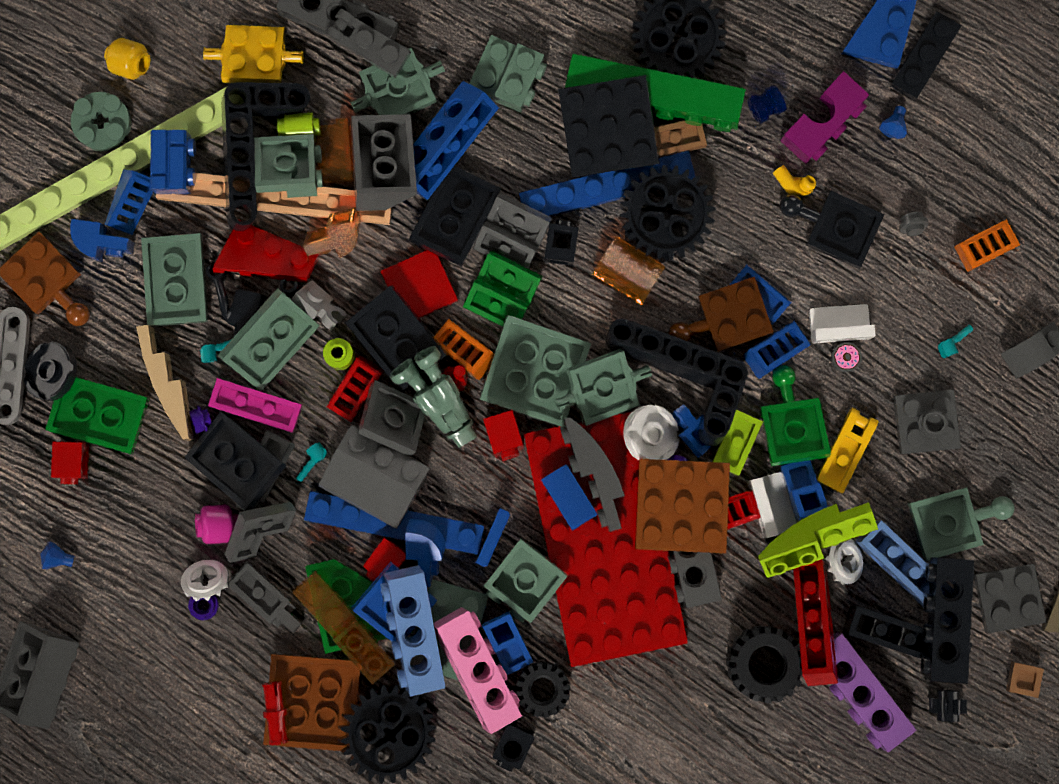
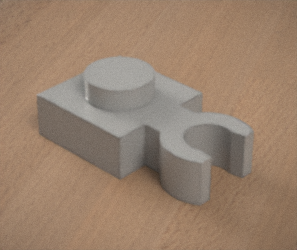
M313 280L297 291L291 299L312 319L319 316L322 319L323 325L331 331L337 323H341L346 317V313L341 308L331 305L334 299Z

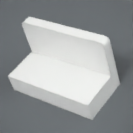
M867 304L820 307L809 310L812 344L869 340L876 336L875 325H870Z
M781 472L747 481L749 490H752L760 514L758 521L763 538L777 536L796 524Z

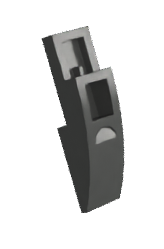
M571 418L564 419L565 426L560 427L564 444H571L574 455L568 457L573 473L579 472L580 478L592 475L593 480L588 481L593 499L599 497L602 509L597 510L601 527L607 526L609 532L621 529L613 499L625 495L612 464L594 438L582 426Z

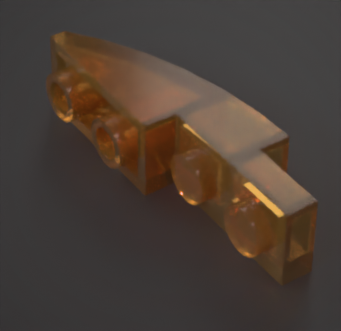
M316 571L292 590L293 594L332 636L333 641L371 684H374L395 665L394 661L356 614Z

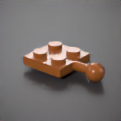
M40 231L0 267L2 279L34 313L39 315L56 299L66 310V319L71 325L82 326L88 322L90 312L87 306L82 303H75L64 292L81 276L80 272Z

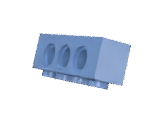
M876 520L878 530L869 532L864 536H859L855 542L924 608V596L929 594V582L925 579L927 563L882 520ZM944 582L941 591L947 598L953 594L954 589L947 582ZM946 611L940 616V624L950 626L952 615Z
M417 565L383 573L385 583L380 584L384 602L389 601L391 612L386 613L389 630H394L396 641H392L391 644L395 660L400 659L402 669L397 670L400 687H405L410 697L446 688L423 570ZM403 598H413V602L409 607H399V603ZM418 626V632L414 636H404L407 628ZM414 656H424L423 661L420 664H410V661Z

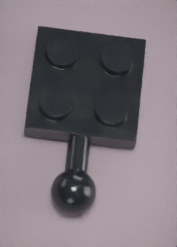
M834 191L829 192L820 212L803 205L801 198L795 194H788L780 201V210L786 217L792 218L799 215L815 223L806 246L858 269L862 267L885 215Z

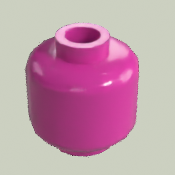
M226 504L203 506L200 514H195L196 537H201L205 544L229 543L238 514H232V509Z

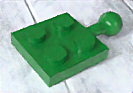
M780 365L772 373L774 384L780 387L783 403L760 408L771 466L827 458L831 455L820 399L795 401L792 384L795 382L796 374L788 365Z

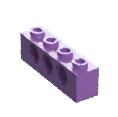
M836 632L834 634L836 664L845 661L848 665V673L844 677L838 678V683L829 686V689L839 701L844 699L850 706L847 712L858 726L863 723L869 733L866 734V737L875 749L881 747L886 752H890L917 730L844 635ZM858 686H864L867 690V695L862 701H855L853 697V692ZM877 710H883L885 713V720L880 725H874L872 722V715Z

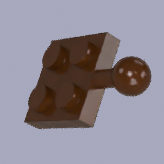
M751 277L698 296L705 319L689 325L683 322L674 323L669 328L668 334L689 342L691 336L710 330L715 348L719 352L773 333L774 331L755 277Z

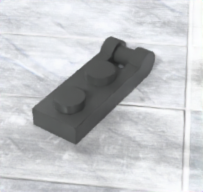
M340 9L335 16L337 18L336 22L332 27H328L325 35L332 41L396 78L409 58L410 50L358 20L349 12ZM346 26L354 29L349 38L342 34Z

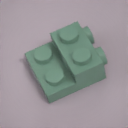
M491 35L469 84L484 91L492 101L521 113L524 105L529 107L534 98L536 90H533L532 87L535 80H541L546 71L545 55L519 43L516 46Z
M314 134L254 137L256 193L287 191L288 198L317 196V188L323 187L322 169L316 170V163H322L321 145L315 146Z
M521 538L484 587L488 589L486 594L498 604L503 601L512 609L509 612L521 622L527 620L531 623L564 582L568 574Z

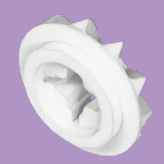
M849 539L838 545L826 548L829 554L825 558L829 562L827 571L833 573V581H840L842 585L856 582L863 570V557L857 543L853 539ZM843 556H847V558H845V561L843 562V566H842V565H841V560L843 559Z
M201 560L190 565L181 577V587L186 597L191 596L197 602L200 598L209 601L213 595L220 596L221 590L228 588L229 574L227 568L215 560ZM204 575L209 579L207 586L202 585Z

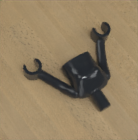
M209 265L206 268V273L209 279L215 283L221 315L229 325L235 327L233 339L264 304L265 296L255 292L235 290L233 302L229 308L228 296L224 285L227 273L224 271V273L213 276V265ZM286 279L280 282V291L289 298H293L295 293L300 290L297 281H295L294 287L290 290H286Z

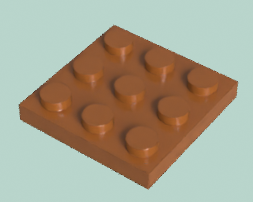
M639 459L635 549L726 553L730 463Z
M271 654L269 684L273 681H282L284 708H287L288 711L285 720L287 737L289 739L288 743L283 744L281 742L280 745L271 746L341 751L345 748L347 744L340 743L338 738L345 736L346 732L340 730L338 726L347 725L348 721L341 715L342 713H352L348 703L358 705L357 694L360 688L362 661ZM267 718L265 719L263 745H269Z

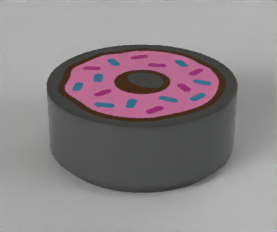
M849 342L839 344L831 353L832 365L836 370L844 373L855 370L862 360L860 349L855 344Z

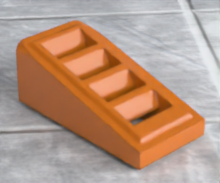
M1006 219L957 244L954 248L967 272L1018 247L1020 243ZM1003 229L1010 244L1005 246L998 230ZM990 234L993 235L1000 248L997 251L988 237ZM980 239H983L990 252L987 256L979 243ZM969 245H974L981 259L976 260Z
M448 319L434 337L448 353L447 356L458 365L463 366L477 380H480L489 369L494 353ZM453 331L457 334L447 346L443 343ZM464 339L465 342L457 350V352H453V350L460 343V341ZM473 346L475 349L467 357V359L464 360L463 357Z

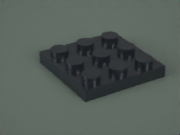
M647 75L558 89L572 177L660 164Z

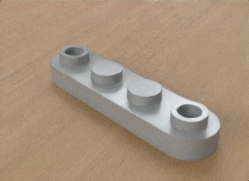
M8 307L0 313V424L2 425L14 424L22 414L30 318L24 310L17 307ZM19 318V326L13 328L11 325L12 320ZM9 405L11 407V413L8 416H5L3 413V409L5 406Z

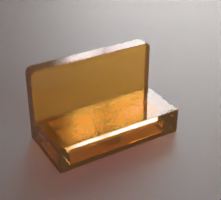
M348 118L336 119V124L320 125L321 135L316 136V146L321 145L322 163H318V170L322 169L323 184L354 182L351 129Z
M616 236L598 262L593 275L642 305L664 271L665 266L650 256L645 257L644 252L636 251L634 246Z

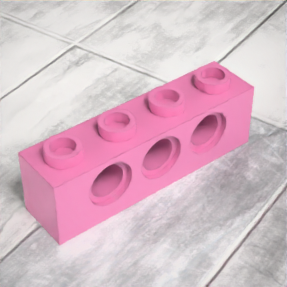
M461 607L434 622L435 634L483 729L493 734L522 717L518 709L520 707V700L513 690L509 691L505 683L508 677L500 664H495L491 656L495 653L487 638H482L478 630L482 626L477 615L473 611L469 612ZM470 635V646L465 650H461L459 646L460 640L464 636ZM478 662H483V673L479 676H474V666ZM497 688L498 694L496 699L492 702H487L486 696L488 691Z

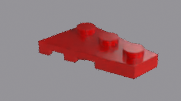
M251 225L245 231L232 230L213 266V272H238L242 276H251V274L270 276L271 279H286L287 281L307 283L319 259V253Z

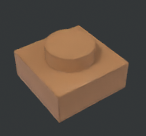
M1011 662L1006 691L1038 698L1044 668Z

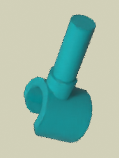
M968 325L952 338L940 342L938 350L941 357L944 359L958 353L959 351L955 343L960 342L971 333L973 327Z
M232 339L216 345H204L200 350L202 363L217 361L216 352L222 351Z
M320 442L313 444L306 450L311 459L297 475L296 479L302 482L310 470L327 456V451Z

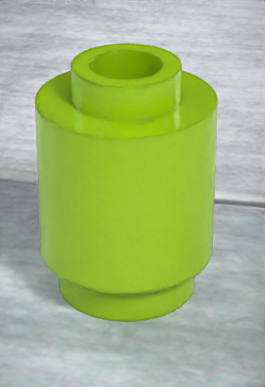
M313 112L284 115V118H277L278 136L314 134L316 142V136L321 135L320 119L314 118Z
M335 338L328 341L324 346L323 357L326 363L333 369L345 370L354 363L355 351L346 340ZM342 348V357L334 358V351Z

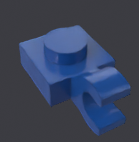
M683 404L671 414L678 426L684 429L679 434V437L698 458L711 447L703 444L698 436V429L703 415L695 419L690 410ZM707 425L711 433L719 434L712 425Z

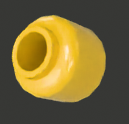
M115 39L107 46L104 53L108 70L112 74L135 80L148 71L150 66V55L146 47L129 39Z

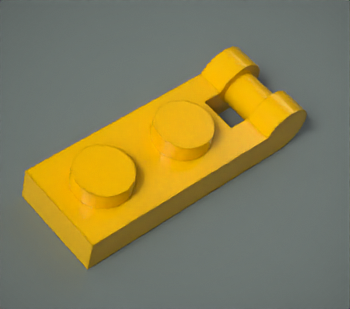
M852 407L830 449V457L825 459L816 477L817 482L843 494L879 421L872 417L868 419L860 415V411ZM854 425L863 429L860 436L851 432Z

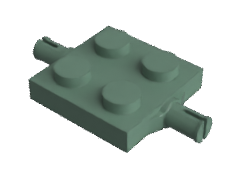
M409 48L408 50H410L411 54L396 78L374 65L359 71V75L365 85L366 95L350 102L354 112L357 113L371 106L378 115L413 114L436 103V98L430 88L429 78L445 72L441 61L439 60L424 68L417 60L412 48Z
M619 349L567 368L566 371L571 384V394L556 398L555 403L559 411L575 405L579 411L582 424L585 426L640 406L636 394V382L652 377V373L649 372L651 369L648 365L632 370L627 363L623 350Z

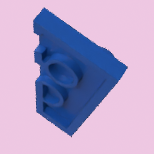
M877 0L841 54L897 69L901 62L917 0Z

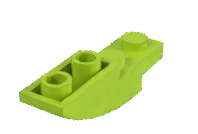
M868 502L840 512L837 504H834L792 525L775 538L758 556L766 577L781 575L789 570L810 565L815 561L824 559L821 549L835 546L849 539L864 536L869 532L878 530L871 506Z

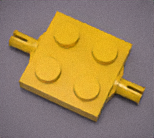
M226 25L225 40L222 47H204L203 59L221 60V79L223 83H281L282 71L286 63L303 64L304 52L286 51L284 27Z

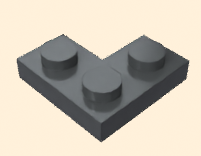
M291 502L239 512L224 554L228 561L232 563L256 557L263 536L289 531L296 508Z

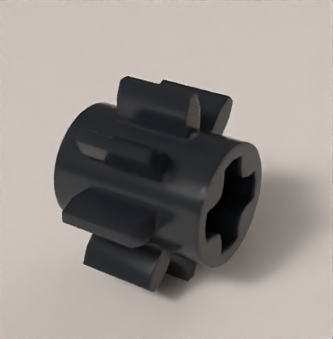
M937 690L936 698L929 697V712L937 713V721L959 722L960 714H967V699L960 698V691Z

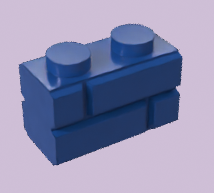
M187 130L151 131L150 190L155 194H190V186H195L196 172L195 168H191V156L196 155L195 139H191V135Z

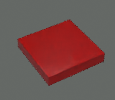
M428 250L381 270L387 287L393 285L419 319L458 302L438 255Z

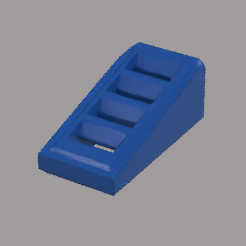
M123 169L104 225L133 235L153 194L150 190V177L133 170ZM134 182L140 184L139 189L132 187ZM128 194L136 195L135 200L127 198ZM126 204L131 206V212L122 209L123 205ZM118 215L129 218L128 222L125 223L117 220Z
M794 320L743 354V357L756 377L760 379L811 344ZM786 333H789L797 344L796 348L792 346L785 335ZM777 339H779V341L787 351L786 354H784L780 346L777 344ZM769 346V348L777 358L776 361H774V359L765 347Z

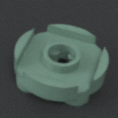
M93 92L78 99L74 104V110L71 114L72 131L83 145L94 151L104 152L117 148L131 130L132 120L130 112L123 102L113 94ZM102 114L109 121L104 123V128L99 129L98 125L94 124V120L97 119L98 115Z

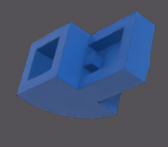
M71 219L70 234L73 243L88 257L102 262L104 251H106L105 255L123 258L124 253L133 254L134 242L129 238L106 235L107 227L99 222Z
M810 460L781 466L780 470L789 494L791 507L798 521L828 507L821 484L817 482Z
M410 519L405 532L406 560H418V565L425 575L426 586L431 587L433 576H438L439 561L443 559L446 543L442 533L433 524L420 519Z
M509 611L482 624L493 650L507 675L534 663Z

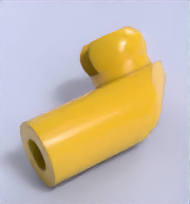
M782 165L772 173L788 194L806 196L811 194L816 187L814 177L811 175L793 177L785 165Z

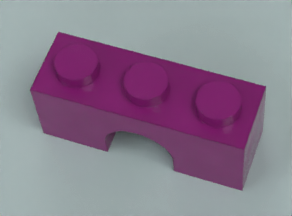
M843 71L819 99L828 107L830 120L825 123H816L803 114L780 141L805 164L811 158L817 161L828 149L824 144L831 137L837 140L848 128L844 123L849 117L852 116L856 119L865 110L867 105L864 101L868 98L869 94Z

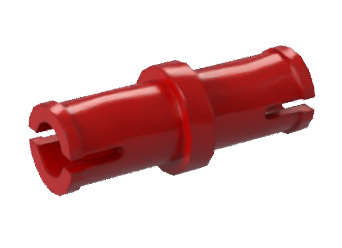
M282 681L262 684L266 710L263 711V716L267 718L269 745H280L281 742L283 744L289 742L285 720L288 711L287 708H284Z

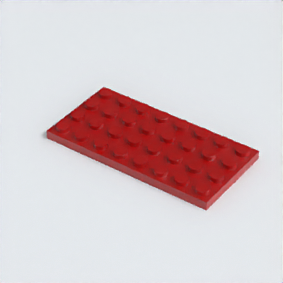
M631 412L614 415L587 426L582 424V422H578L604 451L616 472L625 495L613 499L621 529L611 532L608 531L607 526L601 527L598 515L576 529L571 530L541 481L542 478L567 464L596 513L597 510L602 509L599 497L593 499L588 481L593 480L592 475L580 478L579 472L573 473L568 456L574 454L571 444H564L560 426L524 433L549 560L568 574L567 578L556 590V596L571 667L688 644L681 607L677 601V593L674 585H676L674 574H671V567L667 557L670 556L669 551L635 549L639 460L631 455L625 445L623 436L624 424Z

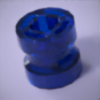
M775 85L766 88L761 95L755 94L747 98L748 107L759 124L768 121L771 115H779L787 110L785 100Z

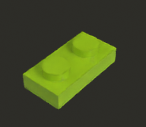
M736 410L730 430L720 443L712 462L730 463V473L739 476L763 421Z

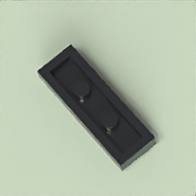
M936 11L890 87L915 101L960 30L961 25Z

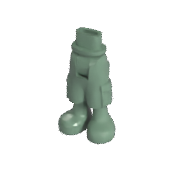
M431 346L417 353L414 360L419 368L428 375L432 385L425 383L411 358L395 368L390 374V378L395 384L407 382L416 391L413 397L414 402L446 434L447 439H453L459 448L477 437V433L472 427L474 421L469 417V413L460 398L459 389L450 375H442L438 367L437 361L441 356L440 351L436 346Z

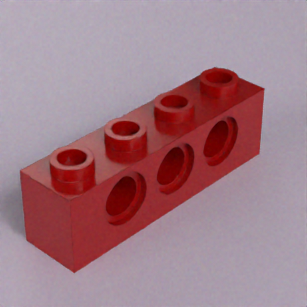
M821 559L810 565L793 569L802 676L807 686L838 683L828 571L824 560Z

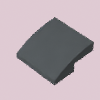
M500 192L494 201L486 222L482 226L473 249L486 256L491 250L529 269L549 227V223H551L552 217Z

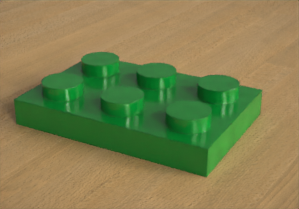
M76 377L71 389L62 398L54 400L45 430L133 455L150 398Z

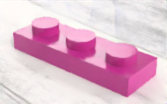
M219 378L216 379L208 404L209 407L291 433L295 431L303 407L302 404Z

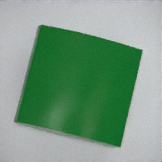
M490 250L477 279L472 285L463 308L503 327L507 315L523 319L543 276Z

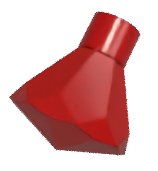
M449 366L443 369L442 375H450L459 392L465 389L468 379L463 366Z

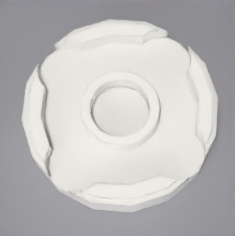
M646 405L638 407L629 414L625 421L623 431L625 445L631 455L637 460H667L675 453L679 444V438L677 439L678 424L673 415L662 406Z

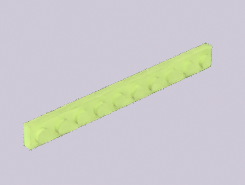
M227 87L1 213L0 251L115 187L119 183L123 169L139 173L150 167L152 130H187L191 135V139L196 141L221 127V102ZM231 94L229 96L230 101L234 104L244 103L242 97L238 94Z

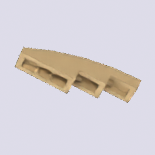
M149 325L136 327L143 360L152 386L165 413L183 440H194L192 421L189 415L190 408L186 382L173 380L170 355L165 352H157L154 328Z

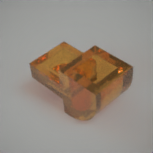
M356 207L329 214L326 227L307 232L303 244L307 256L314 254L324 255L332 249L336 250L339 258L349 254L354 249L361 226L359 211H356Z

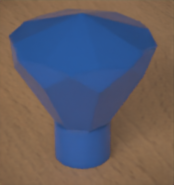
M896 106L893 114L881 122L879 129L885 136L893 139H902L906 136L907 129L904 121L906 108Z
M49 541L40 553L42 569H50L60 565L72 567L75 555L66 554L54 542Z

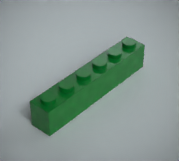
M572 54L565 88L647 75L652 113H656V117L664 120H673V117L685 119V123L693 126H702V123L714 125V129L722 132H731V129L738 130L746 93L744 88Z

